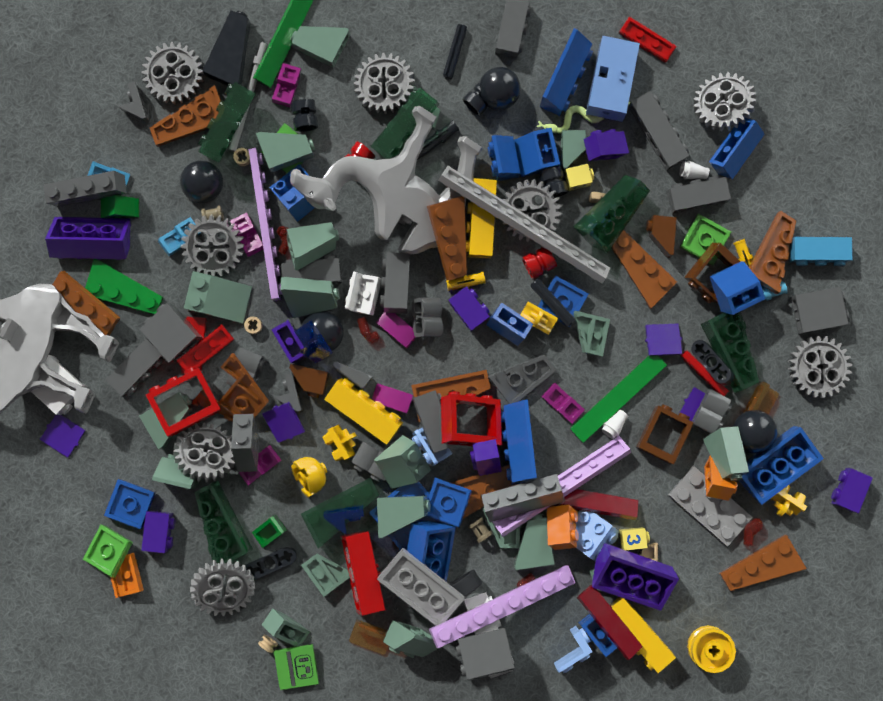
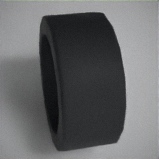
M471 570L449 585L463 596H467L482 584V581L475 570Z

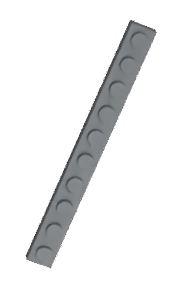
M450 166L446 167L438 180L446 187L458 192L462 197L469 199L478 207L483 208L494 217L507 223L511 228L518 230L527 238L550 250L559 258L588 274L592 279L600 283L605 281L610 267Z

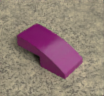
M283 63L277 78L278 83L272 97V103L291 107L300 78L301 68Z
M247 212L230 220L231 224H235L233 229L240 230L237 236H243L240 242L244 244L243 249L248 257L264 249L263 243Z
M383 313L376 321L381 328L405 348H408L417 338L414 336L413 328L395 313Z
M377 383L372 400L374 402L378 401L386 407L407 413L413 395Z
M553 383L541 396L571 424L585 410L556 383Z
M269 445L258 454L257 471L239 472L247 485H250L282 460L271 445Z

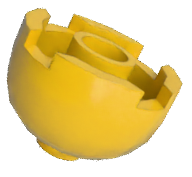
M303 457L293 462L291 468L296 481L299 480L304 487L301 491L307 497L322 490L325 486V474L327 473L326 466L323 463H319L318 460L312 457Z

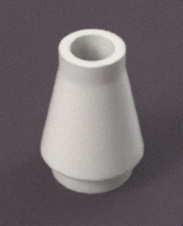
M688 160L687 162H682L679 174L684 179H707L710 170Z
M618 410L614 416L603 424L602 432L611 439H614L616 436L618 437L628 415L624 411Z

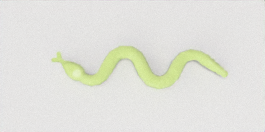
M575 105L569 107L565 112L564 125L558 128L555 124L543 125L538 121L539 125H537V128H552L553 133H562L563 130L570 128L572 115L576 112L591 123H599L604 118L587 115L584 107Z

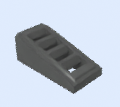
M338 362L333 363V367L362 390L372 380V377L366 373Z

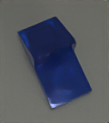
M312 320L294 331L304 346L299 352L315 363L320 362L333 353Z
M363 505L327 510L324 511L323 516L325 520L347 535L345 519H349V521L360 520V517L364 516Z

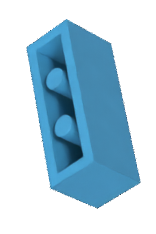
M794 237L790 244V262H796L797 266H805L808 263H815V266H825L827 263H834V266H845L847 262L852 260V237Z

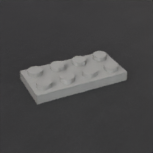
M695 466L691 467L668 494L727 547L753 518L731 498L727 501L707 497L705 475Z
M404 548L399 551L377 578L379 582L435 626L445 622L465 599V596Z

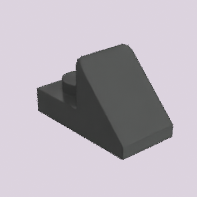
M136 82L129 83L127 95L131 103L121 105L119 108L145 123L150 122L139 86Z
M293 373L284 375L283 386L289 394L274 398L284 404L290 402L294 410L301 412L303 408L295 376Z

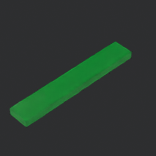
M313 0L290 1L253 79L271 88L292 45L291 37L294 31H298Z
M647 356L579 419L570 430L584 443L667 364L659 356Z

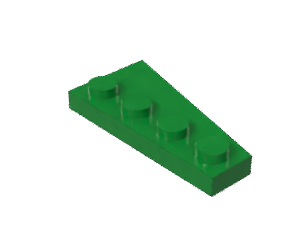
M97 259L93 260L85 288L96 298L151 314L157 313V309L161 306L163 300L161 295Z

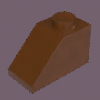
M653 215L647 221L646 230L649 232V237L666 257L670 258L674 255L677 217Z
M290 364V370L302 389L308 392V396L319 398L320 395H325L329 377L328 372Z

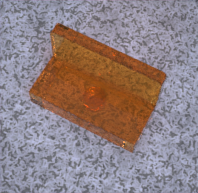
M764 381L759 382L743 413L749 410H760L769 415L779 393L769 388L770 385Z
M357 619L349 642L385 655L388 645L383 641L388 631Z

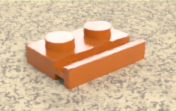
M135 553L127 554L117 575L111 577L115 598L144 590Z

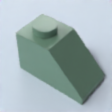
M586 130L562 131L561 166L563 172L584 153L586 149L584 139L589 137L586 136Z
M273 608L262 623V626L273 637L296 647L301 646L310 633L301 624Z

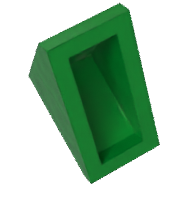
M113 195L101 199V218H139V198Z
M274 515L255 529L252 534L261 547L264 548L286 532L287 529L277 515Z

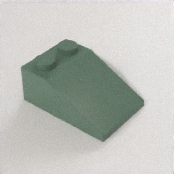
M193 271L184 309L244 323L252 286Z

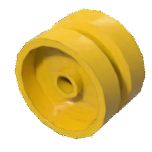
M709 625L699 627L693 631L688 639L687 648L690 658L706 672H723L731 666L735 659L736 649L733 640L728 634L717 627Z

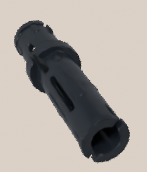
M453 120L442 129H437L435 134L424 141L423 148H426L420 152L418 159L429 153L440 143L444 144L447 138L459 131L458 126Z

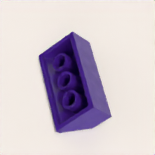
M54 217L45 238L49 258L126 259L130 249L131 219Z
M604 543L596 558L592 587L661 611L679 578L672 566Z

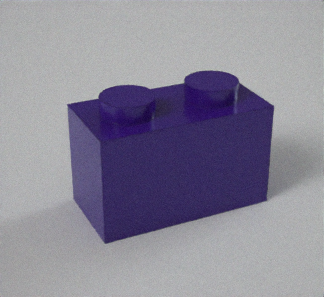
M615 129L602 132L601 130H596L590 133L591 136L584 139L589 161L618 159L629 153L624 131L616 132Z
M466 286L451 297L448 303L470 332H472L489 319L490 316L488 314L490 311L484 303L481 305L477 301L478 295L472 288L469 290Z
M289 320L271 329L290 363L295 364L310 355Z
M496 439L473 443L474 451H470L473 468L474 470L478 469L479 476L502 472Z
M845 468L839 475L838 481L840 483L838 488H835L832 492L831 499L833 500L831 504L853 513H859L873 477L852 468Z
M146 511L141 551L169 552V549L173 546V537H170L171 529L175 527L173 513Z

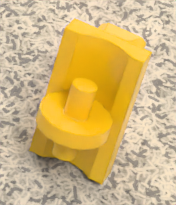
M527 302L521 313V316L533 323L535 328L548 335L558 320L557 317L530 302Z
M339 424L328 429V432L323 436V440L327 445L335 443L338 449L332 452L335 461L346 460L356 455L352 448L356 445L353 441V438L357 436L355 432L349 434L347 428L342 430Z
M788 485L770 499L775 501L774 506L778 508L777 515L783 516L786 513L791 516L792 513L798 515L801 511L804 512L807 506L804 505L806 496L796 492L792 497L788 494L791 488Z

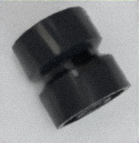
M479 82L474 86V92L469 91L462 98L464 104L477 116H480L487 109L486 103L478 95L481 92Z
M299 99L291 103L292 115L295 116L293 118L294 130L305 132L317 129L318 120L317 116L314 115L316 113L315 100Z
M562 166L550 167L538 173L540 182L543 181L545 187L550 185L549 192L556 191L553 195L554 198L569 193L566 181L562 180L564 178Z

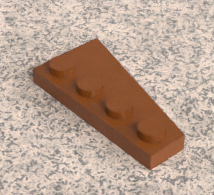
M215 85L209 88L210 90L203 95L197 96L189 104L180 107L177 112L168 115L150 127L157 147L228 122Z
M458 196L427 206L446 279L450 281L467 275L464 197Z
M782 211L776 214L749 266L750 270L759 279L761 285L776 295L781 292L780 284L782 278H784L785 262L788 260V249L792 243L796 220Z
M623 229L609 242L610 247L638 288L637 290L643 296L649 309L677 283Z
M65 271L59 272L52 285L61 293L75 312L88 316L104 335L110 336L120 317Z
M487 370L411 385L414 398L436 390L437 394L440 393L441 397H444L453 391L460 392V395L470 393L478 395L490 389Z
M509 465L501 467L502 472L482 476L477 474L451 482L472 490L463 519L484 506L481 495L515 486L511 485V480H507L506 469L509 468Z
M783 535L719 574L727 588L732 591L807 568L788 536Z

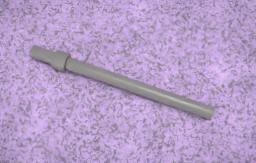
M263 42L260 43L257 56L253 60L254 67L229 146V150L233 152L237 150L257 80L253 79V76L268 47V44Z

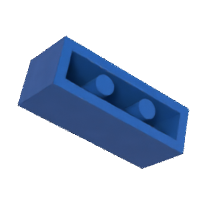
M744 118L745 124L738 122V128L734 126L711 158L709 163L717 174L733 180L765 135L755 120Z

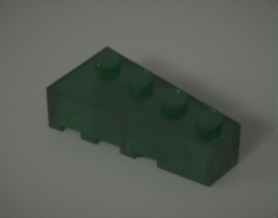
M234 82L233 85H228L225 94L228 95L224 102L220 101L216 108V111L219 112L216 119L211 118L207 126L210 129L207 136L203 134L198 143L201 146L198 152L218 163L256 94L237 82Z
M415 89L410 94L409 101L400 107L394 119L387 124L383 132L370 146L385 159L398 156L403 150L405 142L413 134L416 127V121L412 115L414 107L421 106L430 113H433L439 106V102L423 89Z
M624 175L574 228L592 247L608 253L650 190L641 180Z
M742 311L734 315L722 313L701 324L711 347L734 373V380L730 384L734 393L759 383L754 358L750 351V340L747 339L746 324L743 321Z
M372 478L301 513L318 549L380 495Z
M219 481L197 490L195 496L200 517L203 520V530L207 537L209 555L211 554L212 562L215 560L219 564L220 560L223 559L224 563H227L229 559L233 561L252 551L253 548Z

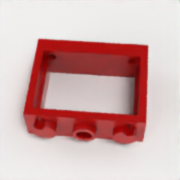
M192 367L184 372L185 375L179 378L174 376L166 381L167 384L162 387L159 385L149 389L150 393L146 394L166 436L169 438L222 411L200 368L195 369V367ZM197 377L211 405L169 426L155 398Z
M456 391L449 392L448 395L441 397L442 444L473 447V443L496 439L497 446H501L500 399H493V396L490 395L477 397L473 393L460 395V392ZM456 403L487 407V436L457 433Z

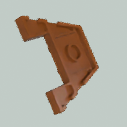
M232 353L221 368L235 378L236 381L219 401L217 400L222 410L218 413L224 415V418L233 422L234 414H253L255 418L269 401L236 355ZM204 389L192 401L193 405L197 407L200 405L205 408L211 405Z

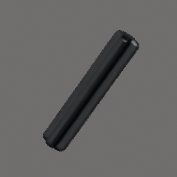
M457 25L443 72V77L453 78L467 31V26Z
M536 279L530 285L566 326H570L575 321L573 315L539 279Z

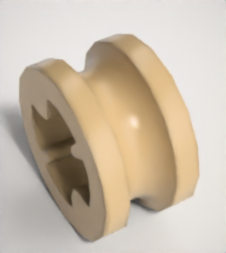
M238 148L234 152L233 158L238 165L246 166L250 163L249 151L247 149ZM240 153L242 155L243 153H245V156L247 157L245 161L243 159L242 162L239 161L240 158L238 157V155Z
M249 317L244 323L246 331L250 334H258L263 327L261 320L257 317ZM251 321L258 322L256 325L258 328L256 330L252 328L251 331L249 329V327L251 326L249 323Z
M263 635V640L258 642L259 646L267 652L273 653V648L277 647L278 643L269 636Z

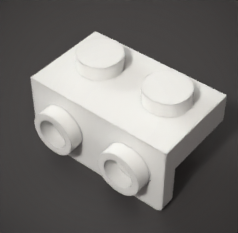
M353 272L350 279L348 296L345 299V309L373 316L382 278Z

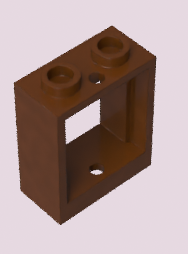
M712 242L684 277L689 282L688 285L693 290H698L702 294L701 297L708 303H718L715 292L711 293L696 279L714 255L728 268L741 262L721 243Z
M662 404L661 406H655L636 448L669 464H674L694 422L689 420V416L683 413L677 415L672 412L673 409ZM660 413L685 425L671 454L647 443Z

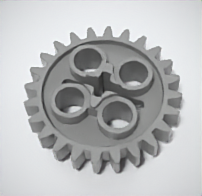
M171 42L170 47L163 43V49L156 46L157 52L150 51L152 57H145L149 63L142 65L147 69L142 71L143 76H146L142 80L147 84V90H151L152 96L157 95L156 98L159 101L164 97L165 103H168L170 99L173 104L176 103V99L183 103V97L190 100L189 94L196 95L194 89H201L198 82H204L200 77L204 75L201 70L204 66L199 62L201 59L199 56H195L194 50L189 52L190 48L187 45L183 48L180 42L177 47H175L173 42ZM177 57L176 62L169 63L170 58ZM159 70H164L163 75L159 77L156 76V73ZM185 70H191L189 75H182ZM172 83H177L175 89H169Z
M382 53L381 58L375 54V60L368 57V64L362 62L363 69L357 68L360 75L354 76L355 80H357L354 82V86L356 88V95H359L358 100L363 101L364 107L369 105L370 111L376 108L377 113L383 109L386 114L387 109L394 113V107L401 109V103L407 105L405 98H412L410 92L415 91L412 86L415 85V80L412 79L414 73L410 72V65L406 66V60L400 62L399 56L393 59L392 53L386 58L385 53ZM383 68H386L385 77H386V80H387V82L385 83V87H386V98H385V99H383L384 90H383V86H382L383 83H384V80H383ZM398 72L396 76H390V73ZM372 73H379L377 77H371ZM393 89L399 90L396 94H390V91ZM375 90L380 91L377 95H371Z
M727 72L726 77L719 73V78L717 79L712 75V81L710 82L706 79V86L699 85L701 91L695 92L696 97L693 99V106L696 111V117H699L701 123L705 122L706 127L712 124L713 130L719 126L720 131H722L727 126V129L730 131L731 125L738 128V122L745 124L744 118H751L750 112L755 111L754 106L757 104L754 86H750V81H745L744 76L738 79L737 73L733 77H730L729 72Z
M536 179L532 180L531 184L528 180H525L524 186L521 182H518L517 188L515 186L510 187L512 193H505L508 199L504 198L502 200L519 211H526L529 208L547 207V210L536 211L533 214L531 212L524 214L549 230L557 229L554 223L561 222L557 216L563 214L558 211L562 205L556 203L560 197H553L556 191L549 192L550 185L544 188L543 181L537 185ZM536 195H539V196L542 197V199H543L542 205H539V204L536 203V201H535V196H536ZM518 198L524 201L523 208L517 205ZM539 214L546 217L545 223H541L538 220ZM509 226L508 229H507V231H510V230H512L513 228H511V227ZM513 229V237L517 234H520L519 240L525 237L523 233Z
M211 214L209 220L204 215L202 216V222L196 218L194 220L196 225L192 223L188 225L191 230L185 229L184 233L188 236L181 238V240L186 242L181 245V248L186 249L182 255H188L185 262H192L191 269L196 266L198 267L197 272L204 270V274L211 272L212 276H215L216 272L222 276L223 270L229 273V266L235 269L236 264L234 261L240 262L241 259L237 255H243L244 252L239 249L243 248L244 244L239 243L243 239V236H237L240 230L232 229L235 225L234 223L228 225V218L222 222L220 215L214 220V216ZM204 232L207 235V240H200L198 233ZM217 233H225L226 240H219ZM211 242L217 246L214 250H212L211 246H208ZM229 244L230 247H224L219 245ZM195 245H204V247H196ZM224 251L227 254V259L219 258L218 252ZM199 252H206L208 259H201Z
M815 336L814 340L812 337L807 338V342L801 341V346L794 347L797 353H791L794 359L788 360V362L793 364V367L788 368V370L793 371V374L789 377L796 378L793 385L800 384L799 391L806 389L805 395H809L812 392L813 398L817 397L818 394L820 398H825L826 394L830 397L833 396V392L839 393L838 387H846L843 381L847 382L850 380L846 377V374H852L850 370H847V367L852 366V364L846 361L851 357L844 356L847 349L840 350L841 343L834 345L835 339H831L828 342L827 336H824L822 340L820 336ZM826 352L832 355L830 362L825 358ZM808 353H810L813 356V361L811 363H809L806 359V355ZM817 365H823V369H818ZM828 371H831L834 375L832 381L827 378ZM809 372L815 376L813 382L808 379Z
M203 423L201 428L198 424H195L194 430L189 427L187 432L182 431L181 437L178 436L177 443H174L175 450L173 451V456H175L174 462L178 463V470L184 468L183 475L190 473V479L197 476L198 481L202 477L205 478L206 482H208L209 477L216 481L217 475L223 478L224 472L229 474L230 468H234L235 464L231 451L232 435L227 436V430L221 432V426L214 429L213 424L210 427H206L205 423Z
M221 559L220 563L217 564L213 560L212 566L205 563V569L199 568V574L194 573V579L191 580L190 586L191 598L195 600V606L200 605L201 611L207 608V614L214 611V616L218 612L225 616V613L228 611L233 615L234 609L240 612V606L246 608V602H251V596H254L255 589L254 576H251L250 570H246V565L239 567V561L232 564L231 559L227 563H224V560ZM227 574L225 579L226 584L223 585L224 576ZM220 591H222L221 600L218 601L219 598H220Z

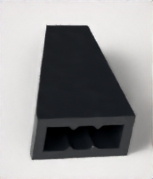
M230 10L202 70L206 77L240 91L242 86L251 24L244 12Z

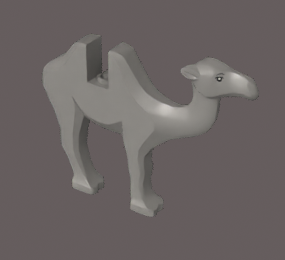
M421 106L414 107L412 110L416 127L398 156L380 160L348 156L332 164L322 179L304 175L298 169H294L290 176L292 186L313 207L331 211L336 209L335 202L342 186L350 180L359 182L367 190L373 201L375 234L379 239L388 240L397 222L403 225L405 223L411 225L398 248L399 251L406 254H418L430 248H438L427 206L461 196L449 187L438 195L428 183L415 175L418 156L432 125L437 119L435 115ZM465 136L459 137L457 143L461 156L457 171L473 181L476 156L480 154L482 147Z
M36 284L25 288L14 296L1 299L0 320L5 323L2 324L0 329V336L4 338H0V413L18 397L36 388L49 387L56 392L73 396L75 409L86 414L93 402L95 393L52 372L45 364L53 345L54 334L56 331H69L85 335L97 346L100 358L108 362L112 360L119 342L114 337L104 335L88 316L75 312L61 293L51 284Z

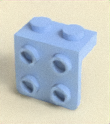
M423 428L412 433L414 436L411 438L412 441L416 442L418 448L421 447L424 452L422 455L428 464L431 463L434 466L452 455L449 448L432 453Z
M579 510L578 522H576V529L579 534L577 549L596 562V558L604 543L613 544L618 538L619 531L594 512Z
M574 626L570 629L579 647L554 662L559 673L562 671L563 673L568 672L574 667V663L578 661L583 662L590 657L592 650L587 644L590 642V639L583 628L579 630L577 626Z

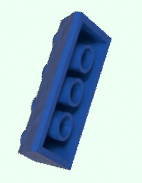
M575 28L571 33L540 103L541 108L559 116L562 111H567L570 101L567 99L570 94L574 95L578 86L575 82L577 78H582L586 69L583 67L585 60L589 62L593 51L590 50L592 43Z
M528 400L504 405L503 411H501V423L505 424V430H502L503 442H507V449H504L505 461H509V468L506 469L507 480H511V485L536 480Z
M793 426L779 436L770 449L757 453L747 460L749 472L744 474L739 481L762 505L824 458L801 427Z
M427 521L411 523L407 551L447 582L456 527Z

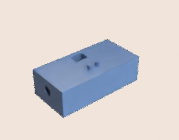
M602 36L586 109L587 115L623 122L627 113L640 43Z

